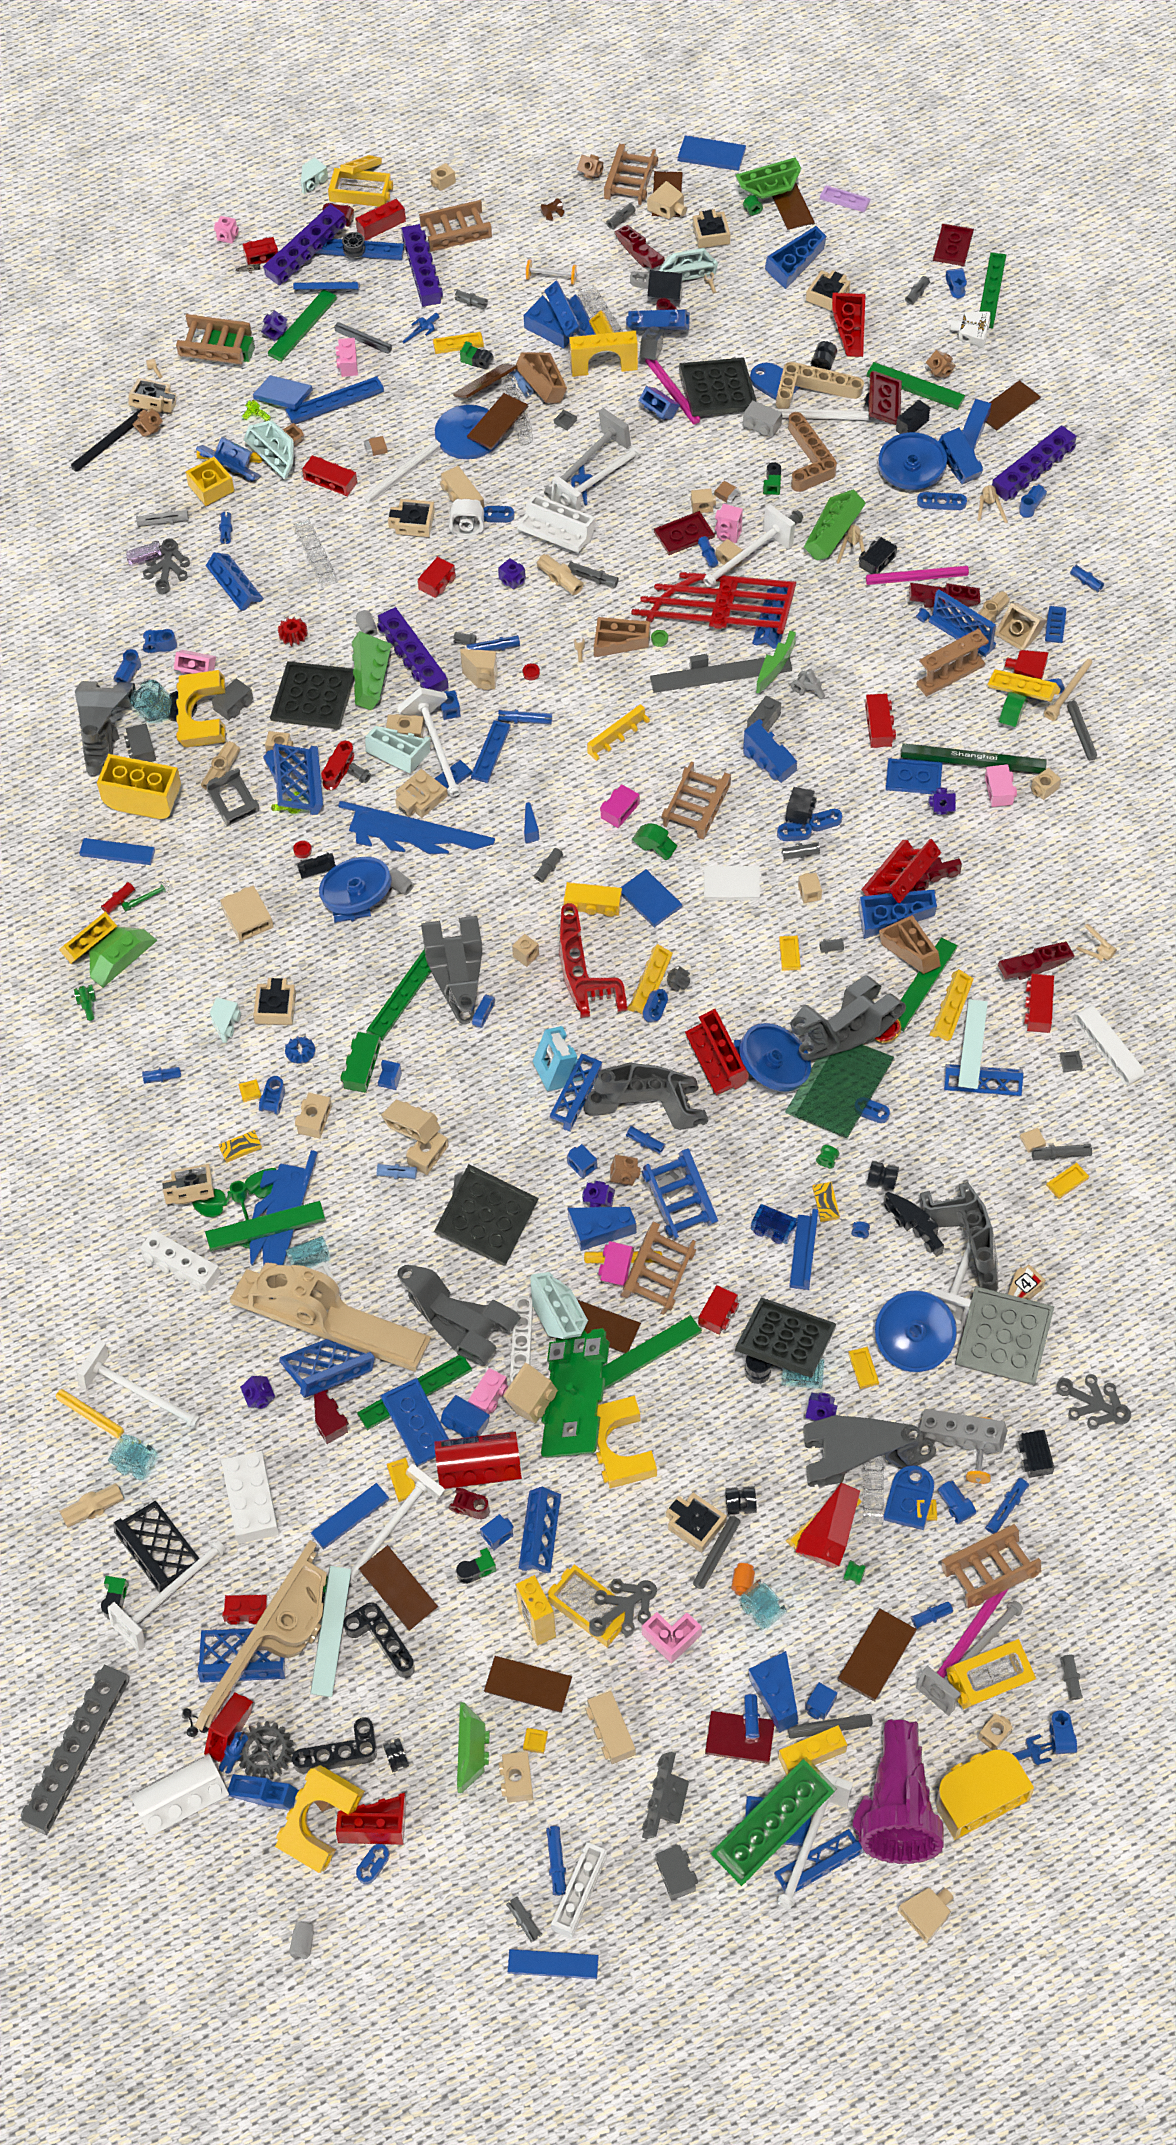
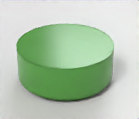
M664 630L654 631L651 634L652 644L657 647L665 646L668 643L667 632Z

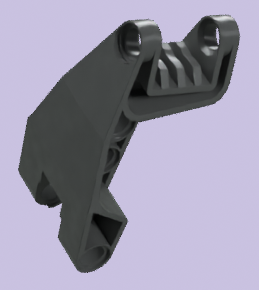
M81 681L75 689L87 773H101L108 754L113 755L112 722L109 718L117 707L132 706L135 697L133 696L135 694V683L118 682L113 688H100L96 681Z
M476 915L458 918L461 935L443 938L440 921L421 923L426 962L457 1021L461 1024H469L474 1016L482 959V940L478 917ZM469 1012L471 1016L469 1019L464 1020L460 1017V1013Z
M865 975L845 989L841 1010L829 1020H826L809 1005H804L790 1022L794 1034L803 1035L808 1033L807 1038L799 1047L801 1058L807 1061L852 1049L881 1036L905 1012V1003L891 993L885 995L876 1003L872 1001L879 994L882 986L868 975ZM799 1023H804V1026L801 1028L795 1027ZM807 1049H813L810 1053H804Z
M629 1062L599 1071L594 1082L595 1091H591L588 1094L583 1105L584 1110L588 1114L597 1115L615 1113L619 1103L658 1100L661 1101L675 1129L684 1130L698 1127L699 1124L705 1125L708 1123L706 1111L690 1108L688 1097L686 1096V1094L694 1093L699 1089L696 1078L655 1065Z
M969 1182L959 1184L961 1197L956 1196L954 1199L948 1198L945 1201L939 1200L936 1203H933L930 1191L921 1192L923 1209L938 1224L939 1228L965 1226L980 1287L998 1291V1259L993 1227L986 1206Z
M404 1265L398 1270L397 1275L401 1283L409 1290L408 1296L410 1301L458 1355L483 1366L487 1364L497 1349L491 1341L486 1339L493 1329L497 1331L500 1329L510 1333L521 1319L516 1311L494 1299L489 1305H481L450 1298L451 1292L438 1274L431 1269ZM405 1272H412L409 1278H402Z
M834 1415L803 1426L805 1447H823L824 1458L806 1466L807 1484L810 1487L842 1483L847 1472L881 1455H885L887 1461L902 1469L907 1466H919L931 1460L936 1454V1447L931 1441L923 1439L922 1432L915 1425L872 1418ZM912 1431H917L916 1438H910L908 1434ZM929 1445L931 1447L930 1452L926 1455L921 1454V1449Z

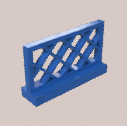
M937 590L933 615L929 618V623L956 640L977 630L976 626L978 625L983 635L989 640L987 644L978 648V653L986 657L996 647V642H994L996 624L943 591Z
M275 743L273 752L278 806L310 810L311 815H318L323 806L318 746L311 745L309 749ZM279 750L284 751L288 756L284 758L279 754ZM295 754H304V760L301 761ZM292 758L297 765L293 767L287 760ZM284 764L289 771L285 773L280 768V765ZM301 767L306 774L302 775L296 769ZM293 773L299 779L294 781L288 775ZM285 779L291 785L286 787L281 783V780ZM302 781L307 786V789L303 790L298 783ZM294 787L300 794L295 796L290 789ZM286 793L292 800H283L282 795ZM303 796L308 800V804L301 802L299 798Z
M325 1339L281 1356L279 1362L300 1386V1394L306 1398L371 1372L375 1356L371 1352L363 1353ZM323 1347L334 1348L333 1352L321 1350ZM336 1349H339L348 1352L345 1356L335 1353ZM350 1352L357 1353L360 1356L354 1358L350 1357L349 1354ZM311 1353L317 1356L316 1359L304 1357V1355ZM319 1356H324L331 1359L330 1362L318 1360ZM333 1359L345 1361L341 1364L332 1363ZM290 1360L299 1361V1365L296 1366V1365L289 1364L288 1361H290ZM302 1362L314 1365L313 1369L301 1367ZM316 1366L328 1368L323 1371L315 1370ZM299 1372L309 1374L311 1376L302 1379L299 1376Z
M254 1628L201 1630L200 1656L197 1671L200 1683L221 1681L231 1665L225 1659L231 1653L237 1656L238 1652L236 1649L242 1643H245ZM215 1636L218 1641L212 1647L208 1646L205 1643L206 1637ZM230 1636H237L240 1639L233 1646L226 1642ZM221 1644L228 1648L222 1656L214 1651ZM258 1650L256 1654L260 1658L256 1662L249 1663L239 1681L285 1679V1658L280 1657V1661H270L267 1657L272 1654L271 1652L267 1651L262 1654ZM210 1654L217 1658L213 1664H204V1660Z

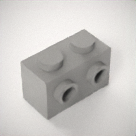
M753 400L743 413V426L770 437L775 435L782 424V412Z

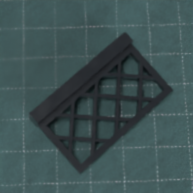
M156 1500L124 1520L120 1518L113 1522L114 1533L159 1593L200 1559ZM154 1508L159 1513L158 1520L146 1518L147 1512ZM133 1521L142 1522L140 1530L131 1529L128 1524ZM144 1524H156L155 1533L143 1531ZM159 1525L169 1526V1535L158 1533ZM141 1537H153L152 1546L142 1544ZM156 1538L167 1539V1547L155 1546ZM171 1540L180 1541L182 1544L181 1550L169 1549ZM153 1551L164 1552V1560H154L152 1557ZM168 1553L180 1555L178 1563L166 1562ZM182 1556H190L195 1562L190 1565L181 1564ZM165 1566L177 1568L176 1574L168 1578L164 1573Z

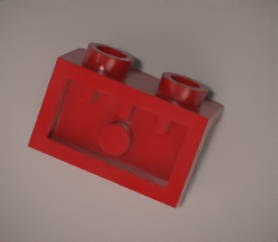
M225 1595L224 1611L222 1612L224 1622L231 1625H237L240 1622L257 1624L267 1608V1595Z

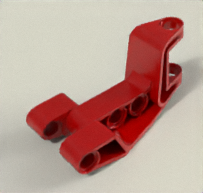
M572 903L563 905L560 920L559 957L564 982L577 1010L581 1014L580 1018L590 1017L589 997L591 1001H595L596 996H598L599 1000H603V995L610 999L611 994H614L617 1011H628L625 987L621 979L590 978L588 976L581 940L578 909ZM566 911H572L574 915H564V913ZM572 952H577L580 954V956L578 958H572L570 954ZM575 970H581L583 972V975L575 976L573 972Z

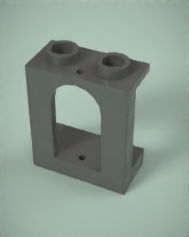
M240 769L230 770L220 778L215 777L207 783V792L226 826L259 812V804L256 799H253L240 776ZM227 784L233 785L237 789L245 804L230 812L219 793L221 787Z

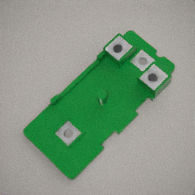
M602 1328L593 1329L589 1334L584 1330L581 1336L565 1339L556 1338V1341L549 1342L547 1357L549 1362L548 1370L550 1371L549 1380L552 1381L558 1391L555 1398L550 1401L545 1409V1414H543L541 1420L544 1424L541 1455L544 1458L594 1453L597 1449L601 1418L597 1416L598 1403L603 1401L605 1379L602 1378L603 1364H607L610 1344L606 1339V1331ZM584 1343V1347L579 1349L580 1345ZM574 1427L573 1432L569 1433V1429Z

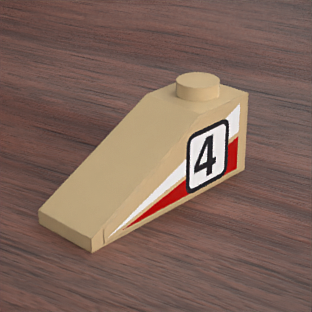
M1029 1264L1025 1268L1020 1267L1013 1275L1014 1279L1008 1295L1031 1300L1044 1289L1046 1280Z

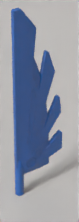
M341 800L338 806L339 808L355 811L349 831L356 833V844L372 847L368 837L372 836L379 838L390 851L406 852L402 846L395 842L399 841L410 843L427 854H449L448 850L435 844L452 843L476 850L494 845L495 838Z
M310 1151L305 1168L280 1163L278 1170L264 1171L260 1188L273 1184L271 1193L255 1205L253 1218L260 1217L266 1209V1215L302 1205L317 1158V1151ZM294 1229L252 1240L250 1242V1264H254L262 1249L263 1266L265 1263L284 1265Z

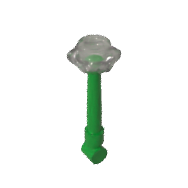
M162 879L160 888L137 899H133L129 903L123 902L122 907L127 912L131 910V907L137 906L139 903L162 891L171 894L173 887L169 879L166 881Z

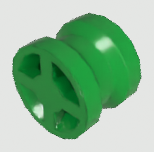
M755 195L748 196L743 202V206L750 216L759 214L763 209V205Z
M823 1145L820 1150L821 1154L817 1156L816 1162L820 1166L832 1169L835 1166V1159L839 1157L840 1152L833 1146Z
M850 1560L844 1580H852L860 1586L866 1565H857L855 1561Z

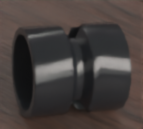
M828 341L819 342L812 357L811 366L831 370L837 355V347Z
M872 1160L867 1185L873 1187L882 1185L883 1189L894 1191L899 1166L888 1164L884 1167L883 1163Z
M747 1355L745 1363L746 1378L754 1384L765 1383L771 1376L772 1364Z
M755 1486L743 1487L741 1490L737 1487L725 1488L727 1515L739 1514L740 1511H743L745 1514L757 1513ZM740 1498H745L746 1502L741 1503Z

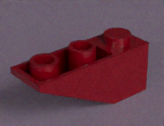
M326 1389L314 1394V1408L317 1430L326 1444H329L348 1433L347 1425L349 1422L344 1414H339L337 1411L339 1407L334 1398L330 1399L327 1393L329 1391Z

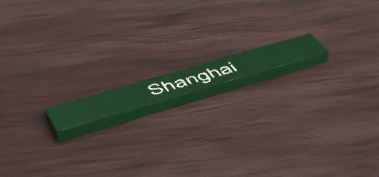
M902 743L901 751L902 758L979 767L1008 765L1009 770L1042 773L1046 770L1047 759Z

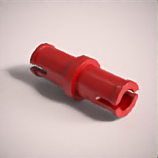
M126 882L117 892H113L112 897L101 905L102 910L109 915L118 905H122L130 894L136 891L134 886Z

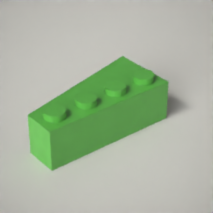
M854 489L830 497L804 545V548L815 560L827 559L832 554L836 545L865 506L866 502Z
M359 631L352 640L355 705L372 710L380 699L391 643Z

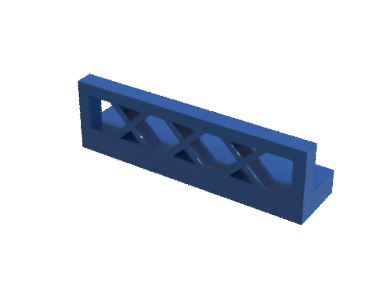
M213 552L205 566L237 607L245 611L251 601L262 602L264 599L231 556L229 554Z
M784 587L767 589V593L787 594L788 588ZM764 600L763 606L783 608L785 601ZM761 613L759 620L780 621L781 615ZM757 627L752 643L757 646L766 642L771 648L776 649L777 644L781 642L783 634L777 633L778 628Z
M582 1053L550 1113V1118L564 1123L563 1129L569 1132L594 1086L599 1071L602 1070V1061ZM586 1061L593 1065L591 1069L583 1071L581 1067L582 1062ZM582 1076L583 1084L575 1086L573 1079ZM574 1091L576 1098L567 1102L565 1095ZM566 1107L568 1114L566 1117L556 1114L557 1110Z
M945 1064L944 1090L1022 1096L1024 1075L1022 1069L980 1066L979 1080L981 1083L978 1085V1089L959 1087L958 1085L949 1086V1075L959 1077L961 1065ZM991 1078L997 1079L1000 1082L996 1089H990L986 1084ZM1010 1080H1019L1018 1091L1009 1090L1005 1084Z
M812 1209V1216L798 1214L789 1288L809 1290L818 1209Z
M543 1486L529 1491L518 1567L522 1571L536 1569L543 1573H551L561 1494ZM548 1496L554 1498L553 1507L551 1508L547 1502ZM545 1515H548L551 1521L549 1527H547L544 1521ZM543 1534H545L548 1540L546 1547L542 1542ZM540 1554L545 1559V1565L538 1563Z
M850 1829L809 1852L807 1860L816 1862V1864L807 1871H802L795 1892L863 1853L864 1850L861 1843L855 1839ZM848 1836L852 1844L843 1850L839 1849V1841ZM825 1849L835 1851L834 1855L826 1860L819 1859L821 1851ZM797 1859L774 1872L784 1892L789 1881L785 1883L781 1875L787 1871L793 1872Z

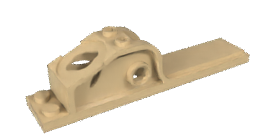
M265 1263L260 1273L246 1269L230 1297L231 1304L363 1353L371 1352L376 1358L416 1372L431 1341V1337L346 1305L339 1296L337 1283L331 1277L305 1266Z
M310 1540L203 1707L195 1724L196 1728L202 1731L205 1726L207 1728L210 1727L258 1650H266L282 1658H291L300 1654L308 1642L310 1644L313 1643L322 1626L319 1622L322 1618L323 1586L326 1584L327 1574L312 1564L317 1554L314 1552L317 1546L315 1542Z

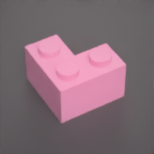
M656 1612L642 1625V1635L672 1664L702 1636V1626L688 1613L671 1626Z

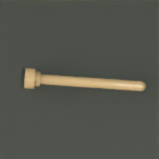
M1087 659L1054 705L1046 708L1044 716L1047 719L1055 721L1060 715V707L1092 665L1091 659Z

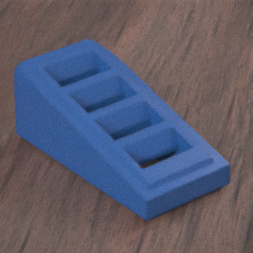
M1049 606L1045 635L1046 642L1063 643L1067 608ZM1049 633L1060 634V636H1059V635H1051V634H1049Z
M527 802L525 806V843L540 840L539 829L530 802Z

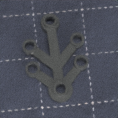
M172 538L165 539L160 550L145 558L146 565L152 566L143 571V577L146 580L152 579L154 574L162 569L161 579L155 583L156 591L160 594H166L170 590L168 582L170 569L177 574L178 580L185 581L188 578L187 571L182 570L172 560V555L179 560L180 566L184 568L190 565V560L178 550V543ZM164 556V559L156 564V560Z
M1088 1374L1085 1378V1384L1090 1387L1093 1396L1073 1388V1383L1068 1378L1058 1380L1056 1385L1058 1394L1061 1396L1070 1395L1089 1404L1080 1408H1071L1068 1413V1417L1071 1420L1077 1421L1080 1419V1416L1102 1410L1109 1414L1100 1417H1089L1087 1426L1090 1429L1095 1430L1099 1425L1112 1421L1117 1424L1129 1422L1131 1411L1126 1405L1121 1404L1116 1393V1386L1113 1383L1105 1384L1103 1389L1104 1394L1110 1397L1112 1403L1110 1405L1104 1401L1097 1384L1098 1379L1094 1374ZM1092 1378L1095 1382L1089 1383L1087 1379ZM1066 1386L1068 1390L1063 1391L1060 1387ZM1111 1387L1114 1391L1108 1392L1106 1388ZM1071 1412H1077L1078 1416H1072ZM1117 1413H1123L1124 1417H1119ZM1090 1421H1096L1097 1425H1091Z
M616 1578L611 1581L610 1585L613 1593H620L622 1591L634 1594L630 1597L607 1595L603 1590H598L595 1593L594 1601L596 1604L618 1606L603 1617H595L590 1621L589 1632L593 1636H602L606 1631V1625L624 1612L625 1618L621 1631L626 1636L632 1635L635 1629L633 1623L634 1605L640 1600L641 1610L638 1613V1621L644 1624L651 1618L649 1604L650 1600L657 1594L656 1585L649 1580H643L638 1585L626 1584L621 1579ZM619 1584L621 1587L615 1588L613 1585ZM643 1588H648L650 1591L646 1592ZM601 1595L604 1597V1599L600 1600L597 1598V1596ZM645 1614L648 1618L643 1619L641 1615ZM600 1623L602 1626L596 1627L594 1624ZM629 1626L631 1630L628 1631L624 1627Z

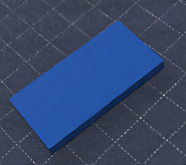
M685 135L677 161L739 171L746 151V145Z
M418 1379L410 1380L380 1395L416 1467L435 1459L434 1442L449 1440Z

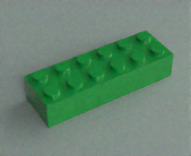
M807 1757L803 1758L710 1854L742 1887L837 1788Z

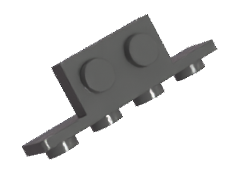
M674 1752L664 1753L658 1760V1772L652 1785L653 1793L647 1806L648 1814L642 1826V1838L644 1839L657 1836L660 1819L674 1824L680 1823L689 1781L671 1774L676 1756Z

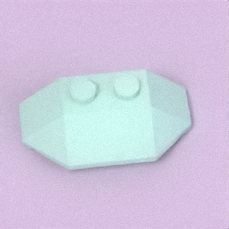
M705 248L677 252L667 256L659 271L683 273V281L701 278L705 274L707 277L710 276L711 272L715 275L718 262Z
M274 421L249 425L243 440L284 479L287 478L294 459L293 439Z
M549 1272L532 1274L530 1277L532 1306L548 1336L561 1339L581 1336L588 1320L572 1290L561 1281L553 1278V1275Z

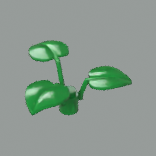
M276 1168L258 1171L250 1175L245 1183L242 1181L232 1182L230 1191L227 1192V1198L223 1191L214 1188V1197L207 1200H196L191 1203L201 1215L216 1217L222 1214L223 1206H227L232 1197L233 1201L241 1203L245 1220H249L244 1204L247 1193L249 1195L254 1193L258 1198L268 1196L272 1191L273 1184L260 1188V1183L264 1171L276 1170ZM251 1241L240 1243L239 1245L250 1249Z

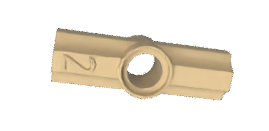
M548 554L540 556L537 561V567L549 575L551 582H555L556 586L561 585L572 595H577L584 587L583 582L571 573L566 564H559Z
M1003 591L997 592L990 600L984 602L978 614L994 623L997 615L1010 602L1007 593Z
M231 741L224 744L218 756L212 759V766L201 783L202 788L207 791V783L215 777L220 778L230 771L229 768L240 752L239 746Z
M115 1483L99 1492L92 1491L84 1494L78 1502L59 1512L67 1528L87 1518L94 1519L96 1515H102L105 1509L123 1501L124 1498L118 1485Z

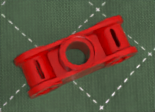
M344 740L338 743L321 772L323 787L326 790H334L339 786L349 769L348 767L354 760L353 744L350 741Z

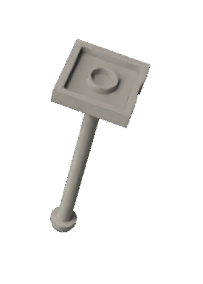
M602 408L599 411L601 432L604 435L560 478L566 482L610 438L626 449L630 447L631 441L628 424ZM547 486L544 491L545 496L551 499L552 486Z
M1015 1600L1009 1602L1007 1605L1008 1610L959 1663L977 1656L1014 1615H1021L1022 1605ZM928 1665L922 1670L916 1689L950 1716L955 1710L961 1693L950 1685L947 1675L943 1679Z

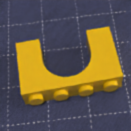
M636 330L569 337L572 377L589 375L588 362L594 354L601 351H612L619 355L621 372L638 370Z
M220 670L179 675V682L176 684L178 699L176 700L178 731L176 737L178 742L184 747L225 742V725L220 719L195 721L192 719V709L198 700L205 696L225 693V676Z
M631 1396L598 1405L597 1416L601 1418L597 1442L599 1452H596L598 1464H602L604 1471H601L603 1482H608L609 1489L657 1477V1466L652 1450L632 1456H620L611 1451L606 1443L608 1435L614 1429L641 1421L636 1397Z
M320 1765L313 1769L311 1768L306 1774L305 1780L307 1782L304 1788L298 1791L295 1797L297 1802L294 1808L292 1807L287 1813L286 1820L288 1821L285 1827L279 1830L276 1836L278 1841L275 1845L276 1848L318 1873L328 1868L336 1849L317 1839L310 1832L307 1825V1813L311 1804L317 1800L326 1801L343 1812L350 1814L356 1811L365 1792Z

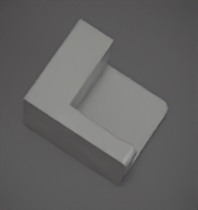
M677 1169L669 1171V1175L657 1184L660 1188L685 1177ZM685 1186L674 1191H671L669 1193H666L665 1195L669 1199H671L680 1191H682L685 1188Z

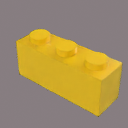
M566 883L564 905L572 903L577 907L578 912H586L590 915L619 916L622 888Z
M104 912L64 944L59 951L71 964L117 927V925Z
M839 1725L780 1749L778 1758L787 1776L803 1758L807 1757L814 1765H817L845 1753L848 1744Z

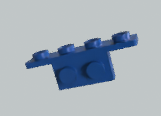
M221 437L216 451L205 445H200L196 448L201 456L206 458L215 457L222 466L229 467V470L234 473H241L247 480L253 481L261 476L247 468L253 452L225 437Z

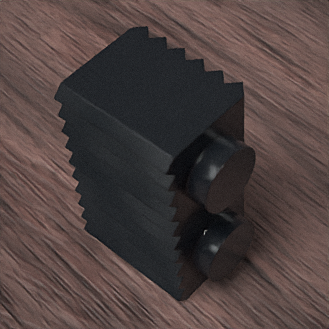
M917 400L913 405H910L904 413L897 416L896 432L903 434L916 432L929 421L930 406L921 400Z
M880 537L877 541L874 540L870 544L869 549L860 554L859 567L870 574L881 573L896 557L897 546L883 537Z
M793 787L786 808V822L806 825L808 819H812L817 803V797H814V790Z
M1045 1430L1021 1433L1016 1445L1018 1453L1023 1455L1024 1460H1021L1023 1472H1027L1028 1478L1053 1474L1055 1467Z

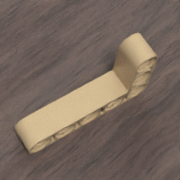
M787 362L784 365L778 388L776 407L778 409H788L790 407L795 386L857 399L862 395L864 381L860 377L795 362Z

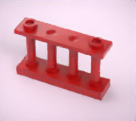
M929 839L922 848L914 849L908 840H902L861 890L865 896L892 894L897 903H900L942 852L933 839Z

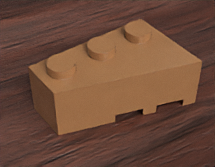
M521 352L516 363L518 372L546 403H561L567 387L551 353Z
M598 617L594 641V658L648 648L651 634L650 622Z
M913 915L879 930L881 944L923 974L940 967L937 949Z

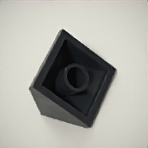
M650 270L647 296L682 300L683 273Z

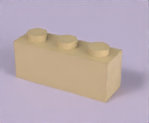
M459 466L441 473V488L443 491L448 492L452 502L456 499L478 500L484 508V498Z
M397 1099L381 1114L390 1129L424 1144L441 1129L435 1114L432 1112L428 1113L420 1107L411 1106L408 1102H402Z
M612 1691L588 1699V1707L585 1708L588 1719L594 1720L596 1727L593 1730L597 1740L601 1739L604 1746L601 1749L605 1759H610L611 1764H615L635 1756L636 1748Z

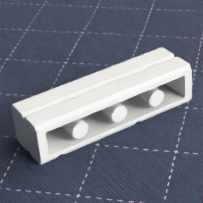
M586 1842L583 1854L579 1858L565 1891L566 1895L563 1896L551 1923L552 1931L570 1939L573 1938L607 1859V1850Z

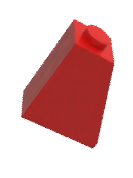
M234 1692L209 1727L204 1751L205 1755L209 1753L211 1758L220 1763L222 1762L226 1747L231 1744L235 1733L242 1731L251 1715L253 1701Z

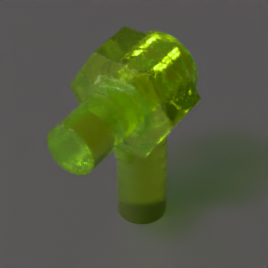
M255 400L246 403L245 407L247 410L242 415L245 420L251 414L260 416L265 421L271 420V416L265 411L260 410V405Z
M298 791L293 792L295 796L300 794ZM278 804L271 805L272 811L288 810L291 814H298L302 810L278 806Z

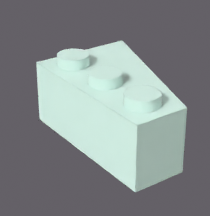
M375 726L365 736V752L411 774L430 753L431 737L419 738L414 737L412 733L405 735L397 733L398 730Z

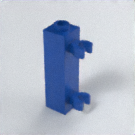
M685 309L628 311V316L626 317V325L632 331H646L648 327L652 326L659 327L661 330H689L690 313Z

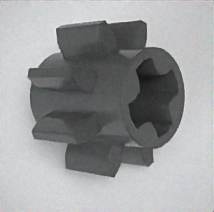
M681 966L678 969L673 968L667 976L669 980L668 985L676 991H679L680 988H687L690 984V977H688L690 973Z

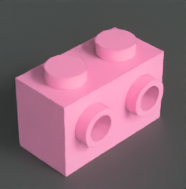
M355 338L338 339L339 346H336V356H339V358H336L337 369H341L342 377L358 376Z
M723 504L721 509L717 510L715 520H717L715 526L717 538L722 541L729 539L731 542L737 543L742 532V508Z
M180 650L175 655L174 670H179L183 674L213 671L215 669L216 656Z
M1008 765L986 767L985 781L991 807L1013 805L1014 797H1017L1016 786L1012 784L1013 772L1009 771Z
M488 1368L468 1402L487 1414L493 1413L498 1405V1400L508 1389L507 1377Z

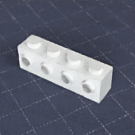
M155 1230L152 1231L140 1247L142 1258L150 1264L154 1262L162 1271L175 1274L174 1276L179 1281L189 1282L197 1291L203 1290L207 1293L221 1275L217 1265Z

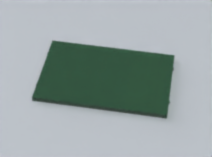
M860 1044L849 1050L817 1058L811 1068L808 1079L798 1089L785 1113L848 1139L891 1066L894 1057Z

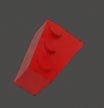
M405 1793L398 1794V1797L387 1800L385 1798L380 1799L373 1804L358 1805L356 1811L350 1814L342 1810L338 1811L336 1822L337 1842L347 1844L404 1845L407 1805Z

